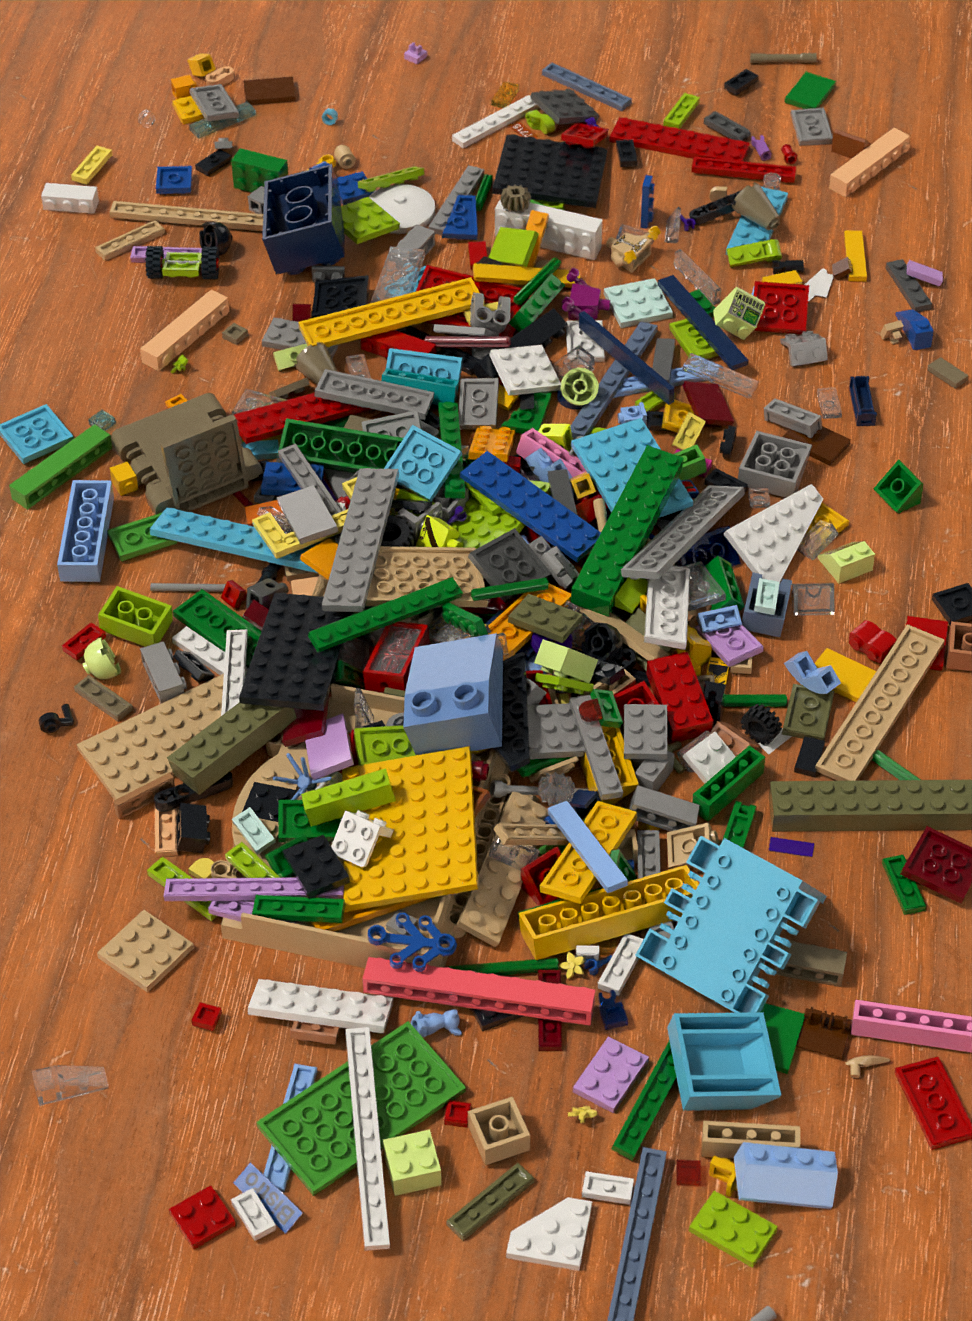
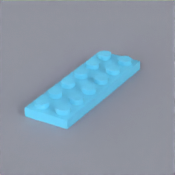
M761 187L780 216L787 201L788 193ZM741 215L726 248V255H728V248L770 240L774 230H767Z

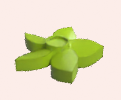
M182 354L176 362L172 363L175 367L170 372L173 374L176 370L179 372L181 370L184 371L186 369L184 366L189 360Z

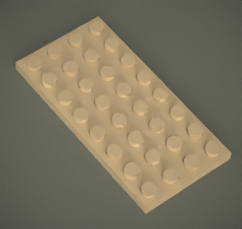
M224 674L77 744L78 751L114 800L169 772L175 777L167 757L221 717Z

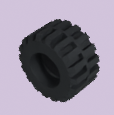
M389 515L381 546L414 547V532L411 524H408L407 520H402L401 517Z

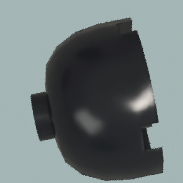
M216 221L203 223L202 226L204 228L199 233L201 248L218 247L219 256L225 254L232 242V234L224 224Z
M596 622L591 624L583 634L586 635L585 641H582L581 644L583 654L604 662L614 661L623 649L622 635L617 628L610 624Z

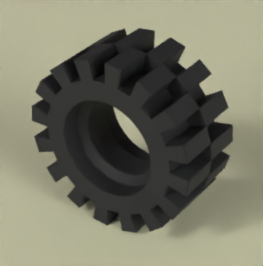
M758 704L753 705L741 718V724H743L741 727L746 729L744 733L746 735L749 734V738L755 739V742H761V745L769 744L782 730V723L778 722L780 720L779 717H775L776 713L774 711L771 713L769 707L765 709L764 705L759 706Z

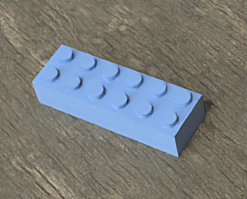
M72 481L57 563L60 581L100 582L108 537L107 530H109L114 501L112 481Z

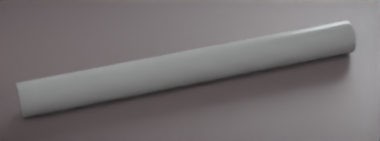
M151 583L150 589L151 591L199 592L203 589L206 592H223L226 584Z

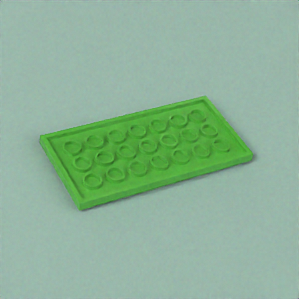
M409 1021L371 1045L381 1149H383L384 1139L402 1136L446 1106L450 1100L453 1101L466 1092L464 1084ZM348 1061L256 1122L258 1129L313 1196L357 1167Z

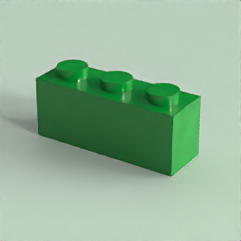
M717 556L700 569L703 576L702 581L707 589L706 594L711 602V610L737 605L740 611L745 607L731 563Z

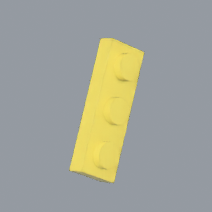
M96 146L71 174L72 181L87 185L110 159L112 150Z

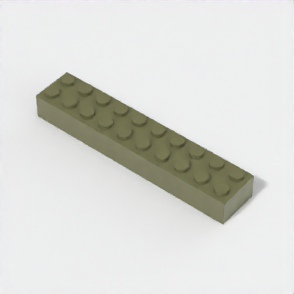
M972 780L771 781L769 806L772 832L925 830L926 826L935 830H972Z

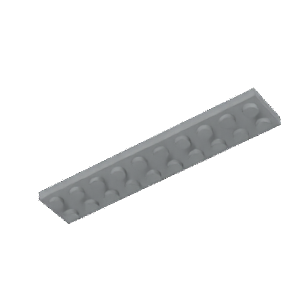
M359 469L322 601L323 611H364L399 478L398 469Z
M709 485L693 500L692 507L682 510L621 569L622 577H630L631 579L645 578L650 581L660 579L672 565L745 495L744 487Z

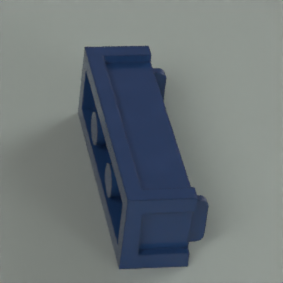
M869 376L850 377L849 391L856 426H875L877 413L874 412L869 388Z

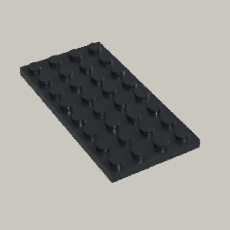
M275 593L239 695V702L241 704L324 711L336 672L337 661L340 659L344 643L317 652L308 634L310 631L352 616L354 612L323 611L322 601L324 596Z

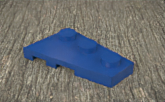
M645 175L642 185L640 228L645 229L648 228L649 222L653 221L654 216L652 211L654 208L653 194L655 183H653V176Z
M458 195L447 225L442 233V238L477 240L476 196Z

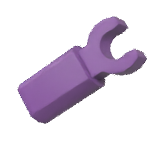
M760 135V140H756L753 136L751 144L755 147L762 161L769 160L772 154L764 141V136Z

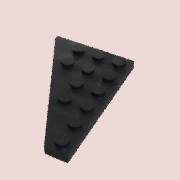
M523 652L503 661L502 746L494 748L511 772L530 763L526 659Z

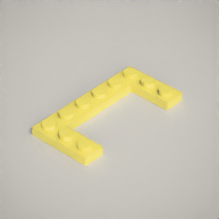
M357 477L342 483L343 490L350 499L352 498ZM348 509L332 515L338 528L337 533L301 545L294 532L284 533L270 512L252 519V522L275 558L278 559L342 533Z

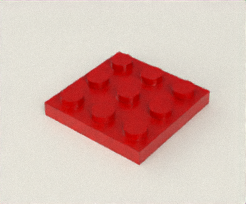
M755 281L753 296L764 301L765 306L754 331L802 334V332H805L809 285Z

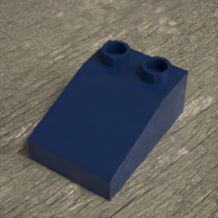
M332 164L265 181L262 240L276 275L285 272L289 275H296L303 272L306 267L320 263L323 266H327V264L334 265L341 258L345 257V236L339 183Z

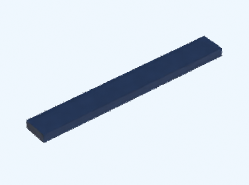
M674 275L658 280L657 285L732 371L748 365L749 360L722 329L715 324V321Z
M585 311L579 313V328L668 405L674 403L675 388L589 314Z

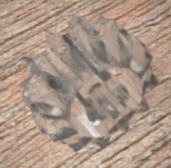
M556 771L553 775L547 773L545 777H541L538 793L542 798V802H548L549 806L552 804L557 805L564 801L571 802L574 798L575 783L572 782L571 777H565L564 773L561 775L557 774Z

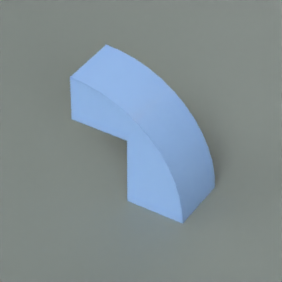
M808 651L797 653L784 663L788 671L800 684L815 693L827 694L841 684L832 666L817 668Z

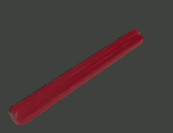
M426 336L424 339L436 344V347L509 348L511 345L510 337Z

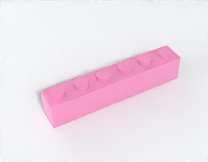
M855 1000L851 1035L972 1052V1017Z

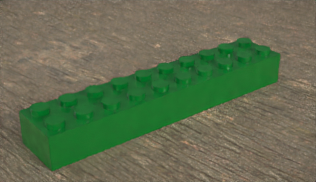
M649 445L646 446L572 587L570 603L607 617L609 616L615 605V596L628 578L622 577L621 569L644 548L682 473L683 457Z

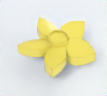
M568 952V962H563L559 965L562 969L567 970L566 976L568 980L573 977L574 973L584 974L580 966L584 963L585 957H575L571 952Z
M590 1106L572 1107V1112H568V1116H579L580 1123H584L586 1117L592 1118L597 1115V1111L590 1109Z

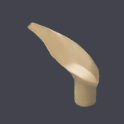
M859 1056L848 1060L846 1064L851 1067V1077L859 1078L860 1067L886 1063L890 1061V1058Z

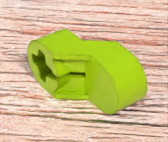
M537 110L526 113V121L531 129L541 130L544 134L555 131L554 120L549 115L540 114Z

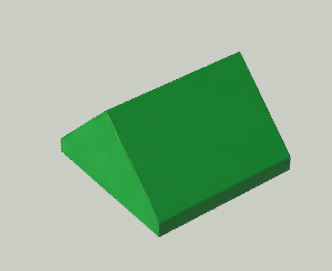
M898 459L873 489L896 513H900L921 503L924 484Z

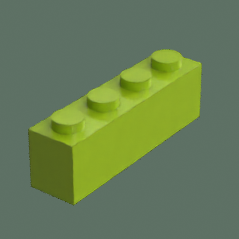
M386 768L301 794L311 827L341 818L345 811L357 813V810L364 811L396 801Z

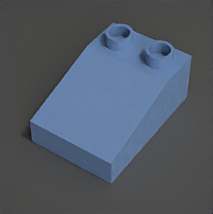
M497 633L415 647L405 691L403 723L404 730L415 755L467 746L470 747L471 751L502 746L503 648Z

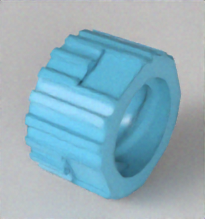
M328 108L322 114V120L326 125H333L338 119V113L334 109Z

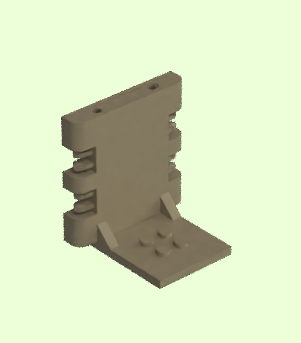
M206 393L118 428L111 435L112 445L121 460L129 459L131 461V468L137 476L138 486L141 484L147 485L145 492L146 500L155 515L162 513L166 507L186 512L192 511L248 488V481L259 477L263 473L262 466L252 451L241 446L243 442L239 436L236 417L234 414L226 417L225 410L213 393Z

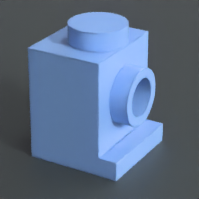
M640 402L639 406L620 408V413L617 414L619 425L642 418L645 425L647 424V413L643 402Z

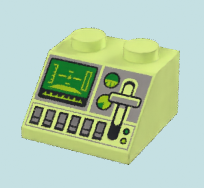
M736 287L713 310L715 324L745 340L756 329L765 302Z
M865 541L851 542L818 555L819 561L838 584L873 571L875 553Z

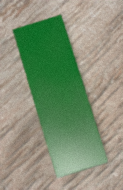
M903 854L883 858L882 865L903 914L907 915L925 911L926 905L916 882L900 875L907 862Z

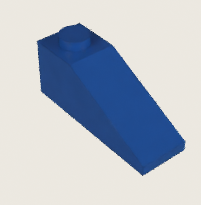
M913 309L895 313L898 321L901 320L903 323V331L913 350L931 347L934 330L926 317Z

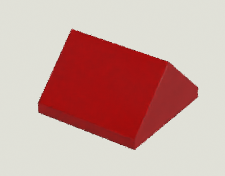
M558 847L551 849L521 868V880L523 881L521 888L538 906L550 903L558 898L540 892L541 883L561 855Z

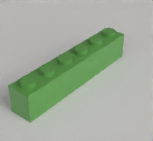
M95 424L85 430L82 434L11 483L9 488L12 500L27 510L110 451L112 449L110 434Z

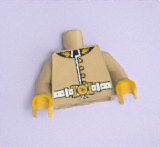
M653 226L648 230V233L642 236L624 233L618 240L610 237L606 246L611 249L612 261L617 267L622 266L628 271L633 272L651 255V241L656 240L661 231L658 226Z

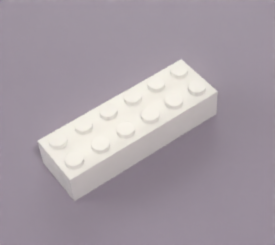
M501 199L495 207V236H497L500 227L525 230L531 210L549 214L541 248L591 260L596 259L602 248V219L535 203H530L528 209H524L523 212H509L508 209L505 210L501 205Z

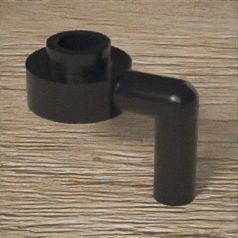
M69 704L61 706L64 718H59L58 714L53 712L43 714L38 720L41 731L53 733L60 726H72L74 718Z

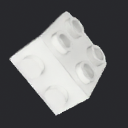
M357 810V813L345 811L331 847L336 856L360 867H366L379 835L391 838L394 830L387 827V822L381 819L374 818V821L369 819L370 815L359 810Z

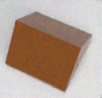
M835 129L831 152L852 159L870 146L871 143L866 139Z

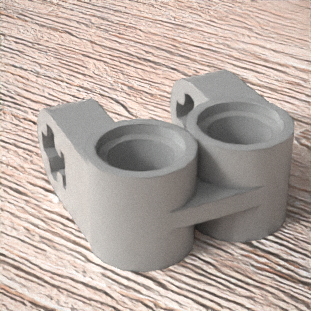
M474 292L471 298V326L488 328L497 333L503 332L510 321V298L500 296L497 310L491 311L488 307L484 306V295Z

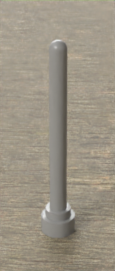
M492 780L490 795L492 798H501L506 796V794L519 792L522 795L572 797L578 789H588L507 785L499 780Z

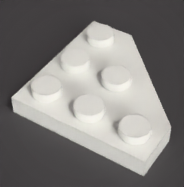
M568 1197L514 1229L510 1234L506 1258L579 1271L592 1201Z

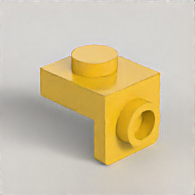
M714 1155L710 1162L709 1176L726 1182V1196L731 1197L734 1190L738 1191L735 1164L729 1159L719 1158Z

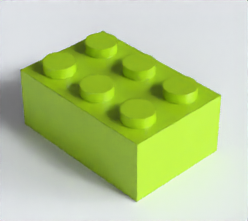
M116 586L98 614L99 628L106 633L147 647L159 643L173 622L172 606Z

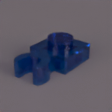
M610 990L609 999L604 998L602 992H600L598 995V1002L601 1005L599 1013L605 1030L628 1026V1018L622 1002L615 1003V991Z

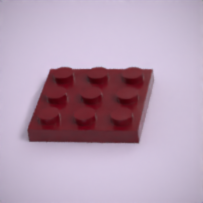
M926 826L900 875L962 904L972 885V847Z

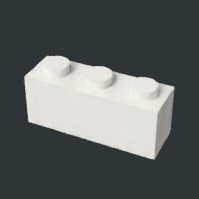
M46 183L41 195L43 210L94 214L99 202L97 187Z

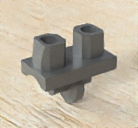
M327 264V266H312V280L314 284H316V281L345 278V266H332L331 264Z

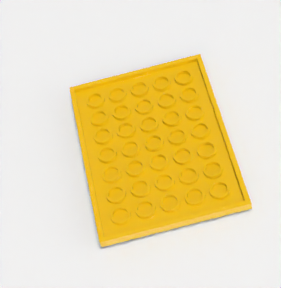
M469 746L342 769V781H346L386 768L396 799L394 802L362 811L369 814V819L373 821L374 818H378L387 822L386 826L394 831L391 838L379 835L366 867H360L343 859V867L350 879V883L344 885L343 891L346 912L478 890L472 758Z

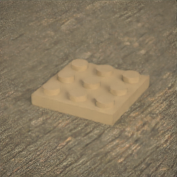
M143 910L98 951L97 955L100 960L148 993L194 949V945L175 930Z

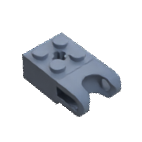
M753 572L742 625L748 631L781 637L792 580L782 578L779 584L775 614H764L754 611L759 578H763L762 574Z

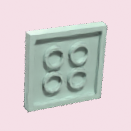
M655 278L604 288V296L606 299L611 300L610 308L620 328L638 325L640 321L649 323L669 319L673 316V312L657 285Z

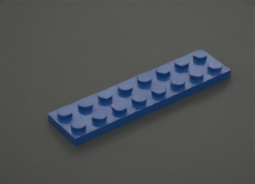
M486 451L460 472V478L542 536L553 546H557L560 551L575 562H579L592 551L601 534L596 528L489 451Z

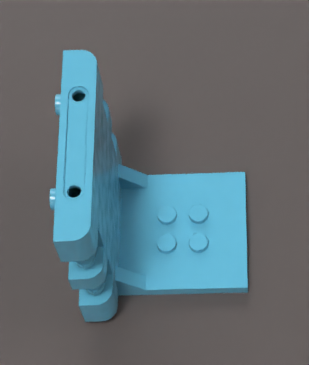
M700 836L686 863L705 873L701 877L692 871L689 872L688 876L691 879L700 882L697 889L695 890L692 886L683 883L681 888L693 894L692 898L673 888L671 889L664 903L683 913L682 916L679 917L668 911L666 914L668 918L678 922L675 929L673 930L667 924L662 923L659 928L671 934L670 938L649 929L635 956L734 1013H759L769 995L752 985L756 982L768 989L770 985L768 981L757 976L761 969L775 976L777 971L764 964L765 961L784 970L792 955L774 944L778 941L790 948L792 943L785 938L779 937L783 928L792 935H797L799 932L797 929L786 924L789 919L807 928L820 903H824L827 896L801 879L725 838L719 846Z

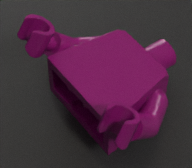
M573 267L567 275V280L569 282L574 281L575 284H572L570 297H565L562 301V309L568 311V320H579V313L583 311L593 319L598 318L599 310L610 311L611 300L601 299V290L589 286L582 278H578L580 273Z

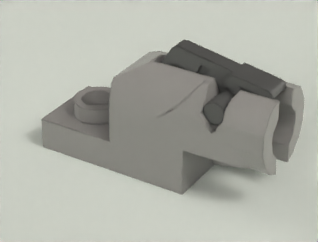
M542 536L528 544L551 572L548 580L554 577L565 590L569 588L570 584L574 585L579 573L557 546L551 548Z

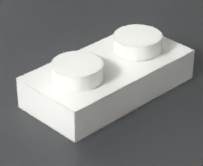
M586 1171L582 1197L630 1205L634 1179Z
M253 1188L231 1199L234 1209L254 1241L276 1230L274 1221Z

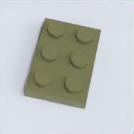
M528 594L508 616V623L563 643L581 623L583 614Z

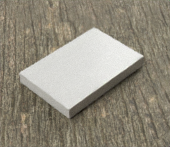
M596 320L603 326V320ZM566 321L568 324L566 327L567 362H604V349L579 328V321Z

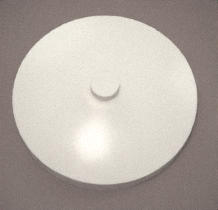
M408 184L390 185L388 188L376 190L369 196L370 199L400 223L399 229L390 233H408L416 225L425 227L432 221L435 215L433 197L427 191L417 186Z

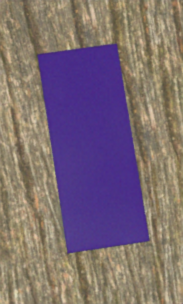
M775 837L770 838L769 851L813 856L814 843Z

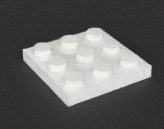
M542 345L490 351L489 356L509 396L560 390L561 383Z

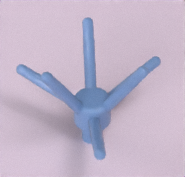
M287 753L286 756L298 773L299 778L295 780L277 776L273 777L274 781L298 785L300 789L291 800H297L306 791L314 790L318 783L332 780V777L313 780L309 776L305 758L301 757L302 772L290 753Z

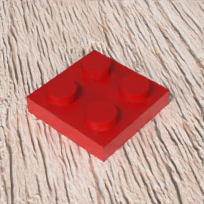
M211 1185L169 1208V1214L193 1250L236 1226L235 1219Z

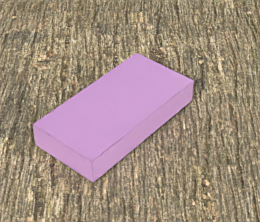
M909 260L907 275L936 286L942 284L943 272Z

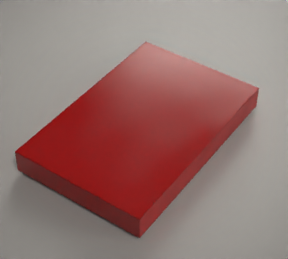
M907 616L906 626L910 625L945 640L943 648L929 668L942 671L948 621Z

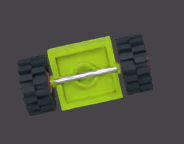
M147 246L145 257L147 278L162 279L163 276H186L192 278L199 276L200 269L202 268L203 279H218V247H202V253L167 252L164 259L162 246Z

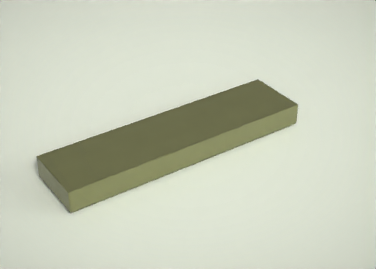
M516 1163L446 1221L447 1226L464 1241L532 1185L534 1177L519 1163Z

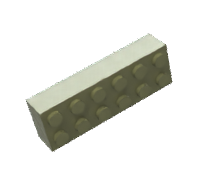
M239 702L167 757L173 774L200 795L296 719L294 709L241 704Z

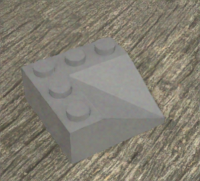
M756 431L739 467L738 480L748 484V488L787 498L796 493L799 488L812 445Z

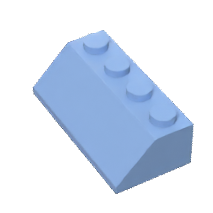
M743 1142L735 1154L734 1164L739 1200L831 1209L833 1207L838 1176L835 1152Z

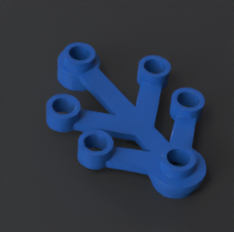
M404 912L397 914L396 925L399 928H404L410 936L386 933L385 928L381 925H373L368 930V941L372 945L378 946L384 942L409 945L400 952L393 953L390 956V966L394 969L401 968L404 960L423 947L432 949L424 955L416 956L413 959L412 967L418 972L425 970L426 964L437 956L452 955L457 948L455 938L447 933L442 934L432 923L431 917L427 915L419 918L418 927L422 931H428L432 938H425L409 920V915ZM404 918V919H406L407 921H406V922H400L399 919ZM427 921L429 924L423 925L422 922ZM376 935H378V936H380L381 938H380V939H374L373 937L376 936ZM447 944L449 947L444 948L441 947V945ZM399 959L400 962L394 963L392 960ZM420 961L423 965L418 966L415 963Z

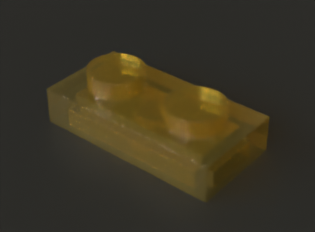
M504 81L492 98L491 105L499 108L509 106L519 91V85Z

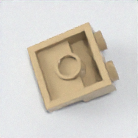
M709 823L667 832L669 869L687 865L688 868H693L695 872H699V869L686 863L700 836L713 843L719 842L716 830H712Z

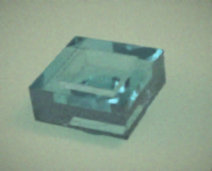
M100 410L88 419L89 425L93 426L95 424L104 431L116 424L115 417L104 410Z

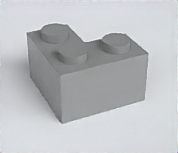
M667 750V760L630 759L633 769L636 771L635 775L639 786L658 791L673 771L674 753Z

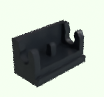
M705 681L704 698L714 719V728L717 721L721 722L726 684Z

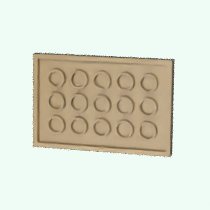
M380 546L365 605L375 607L453 577L463 594L461 598L450 601V603L458 607H487L488 599L473 601L471 597L472 589L485 587L482 574L468 558L470 552L476 550V548Z

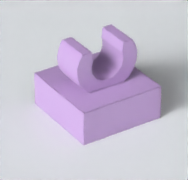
M415 42L411 43L409 50L404 53V59L415 64L420 63L427 57V51L423 50L421 45L415 46Z

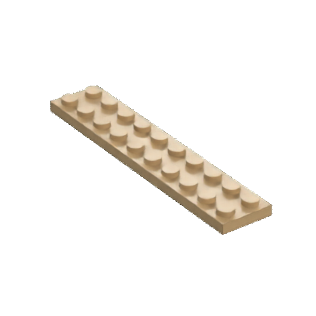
M910 625L905 627L815 765L816 772L837 781L859 780L873 758V754L882 744L943 648L944 639Z

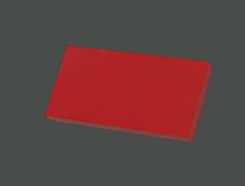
M939 1056L895 1068L894 1073L931 1150L972 1139V1123Z

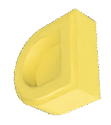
M208 858L198 859L188 868L189 874L196 878H212L211 866L214 862Z

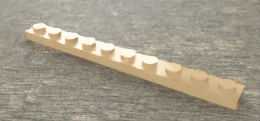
M113 201L110 209V217L156 220L157 222L201 226L205 222L216 221L224 224L227 228L263 231V214Z

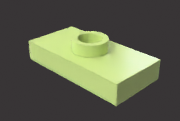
M307 343L274 352L273 355L278 371L295 367V364L298 362L296 358L308 346Z

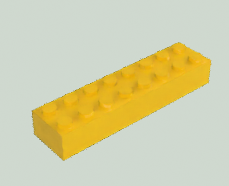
M687 865L628 881V886L607 893L605 889L590 892L581 904L562 900L520 912L521 935L535 960L574 950L576 945L589 946L660 925L661 923L673 921L666 915L668 911L681 917L683 913L668 906L664 901L672 888L692 898L693 894L681 887L684 883L696 890L699 883L688 876L690 870Z

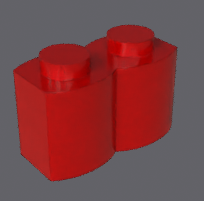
M864 620L849 634V644L854 650L865 653L870 660L877 663L884 661L897 641L892 634L881 630L876 624L868 620Z

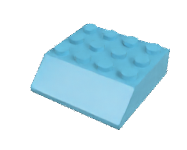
M763 1012L673 1014L667 1030L683 1111L748 1110L780 1098L781 1091Z

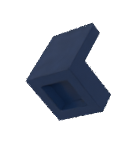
M578 789L568 800V803L582 819L590 809L592 810L597 801L602 802L596 791Z

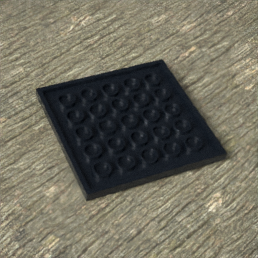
M515 134L506 135L492 194L501 195L503 189L507 188L508 185H522L523 188H528V192H530L531 199L596 208L608 149L600 146L584 148L581 144L569 145L566 142H556L550 139L542 140L534 137H521Z

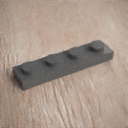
M904 260L887 262L886 270L910 307L916 312L930 310L932 307L931 301L917 280L907 275V265Z

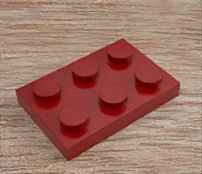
M575 123L561 134V141H566V144L569 145L581 144L584 148H592L608 136L609 129Z

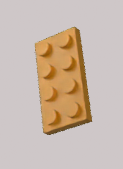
M490 426L477 427L469 449L468 459L476 460L486 451H489L502 462H507L515 438V430H510L508 427H501L499 429H491Z

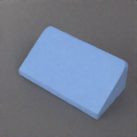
M737 605L701 612L696 616L702 633L742 625Z

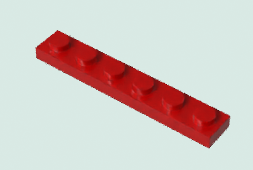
M693 157L691 173L795 183L797 167Z

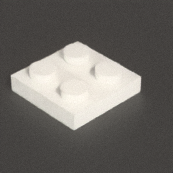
M713 732L682 757L705 784L736 756L719 735Z

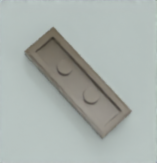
M90 675L74 686L76 693L117 722L133 710L132 704Z

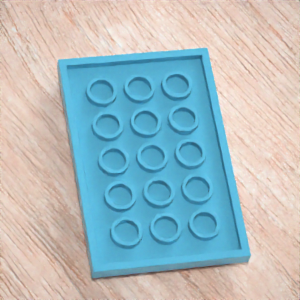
M642 418L571 441V447L586 472L589 473L591 480L605 500L611 513L646 446L649 445L660 449ZM678 479L659 518L693 506L694 501L680 479Z

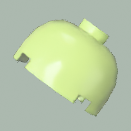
M578 367L564 375L560 389L562 396L567 402L582 406L595 399L599 384L592 371Z
M102 637L87 646L84 653L85 662L83 663L87 674L92 673L98 679H110L121 674L119 663L114 664L115 654L104 639L102 640Z

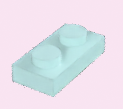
M759 578L754 607L755 612L775 614L780 582Z
M250 807L232 819L233 824L257 855L275 843L274 837Z

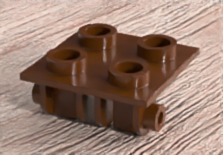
M811 1007V1009L806 1008L805 1018L796 1047L842 1059L852 1020L847 1019L848 1016H834L833 1012L831 1015L827 1014V1011L822 1013V1011L816 1010L814 1007Z

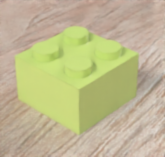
M542 640L534 661L535 664L542 666V671L553 674L554 671L555 676L568 678L569 676V679L590 683L598 662L595 658L546 640Z
M430 1130L383 1140L384 1157L394 1196L442 1186L441 1168Z

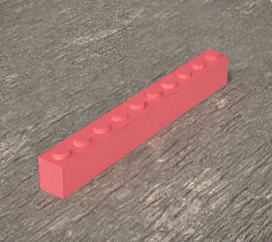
M368 957L363 975V993L590 1026L595 1005V989L587 987H574L565 984L542 982L540 980L533 981L518 977L477 973L470 970L463 971L449 967H435L427 964L425 970L418 972L413 969V963L403 961L401 968L394 969L390 966V960L384 958Z

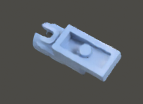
M542 447L524 458L537 481L549 483L548 471L567 469L561 458L553 463ZM568 471V476H569V479H570V478H572V475H571L570 472Z

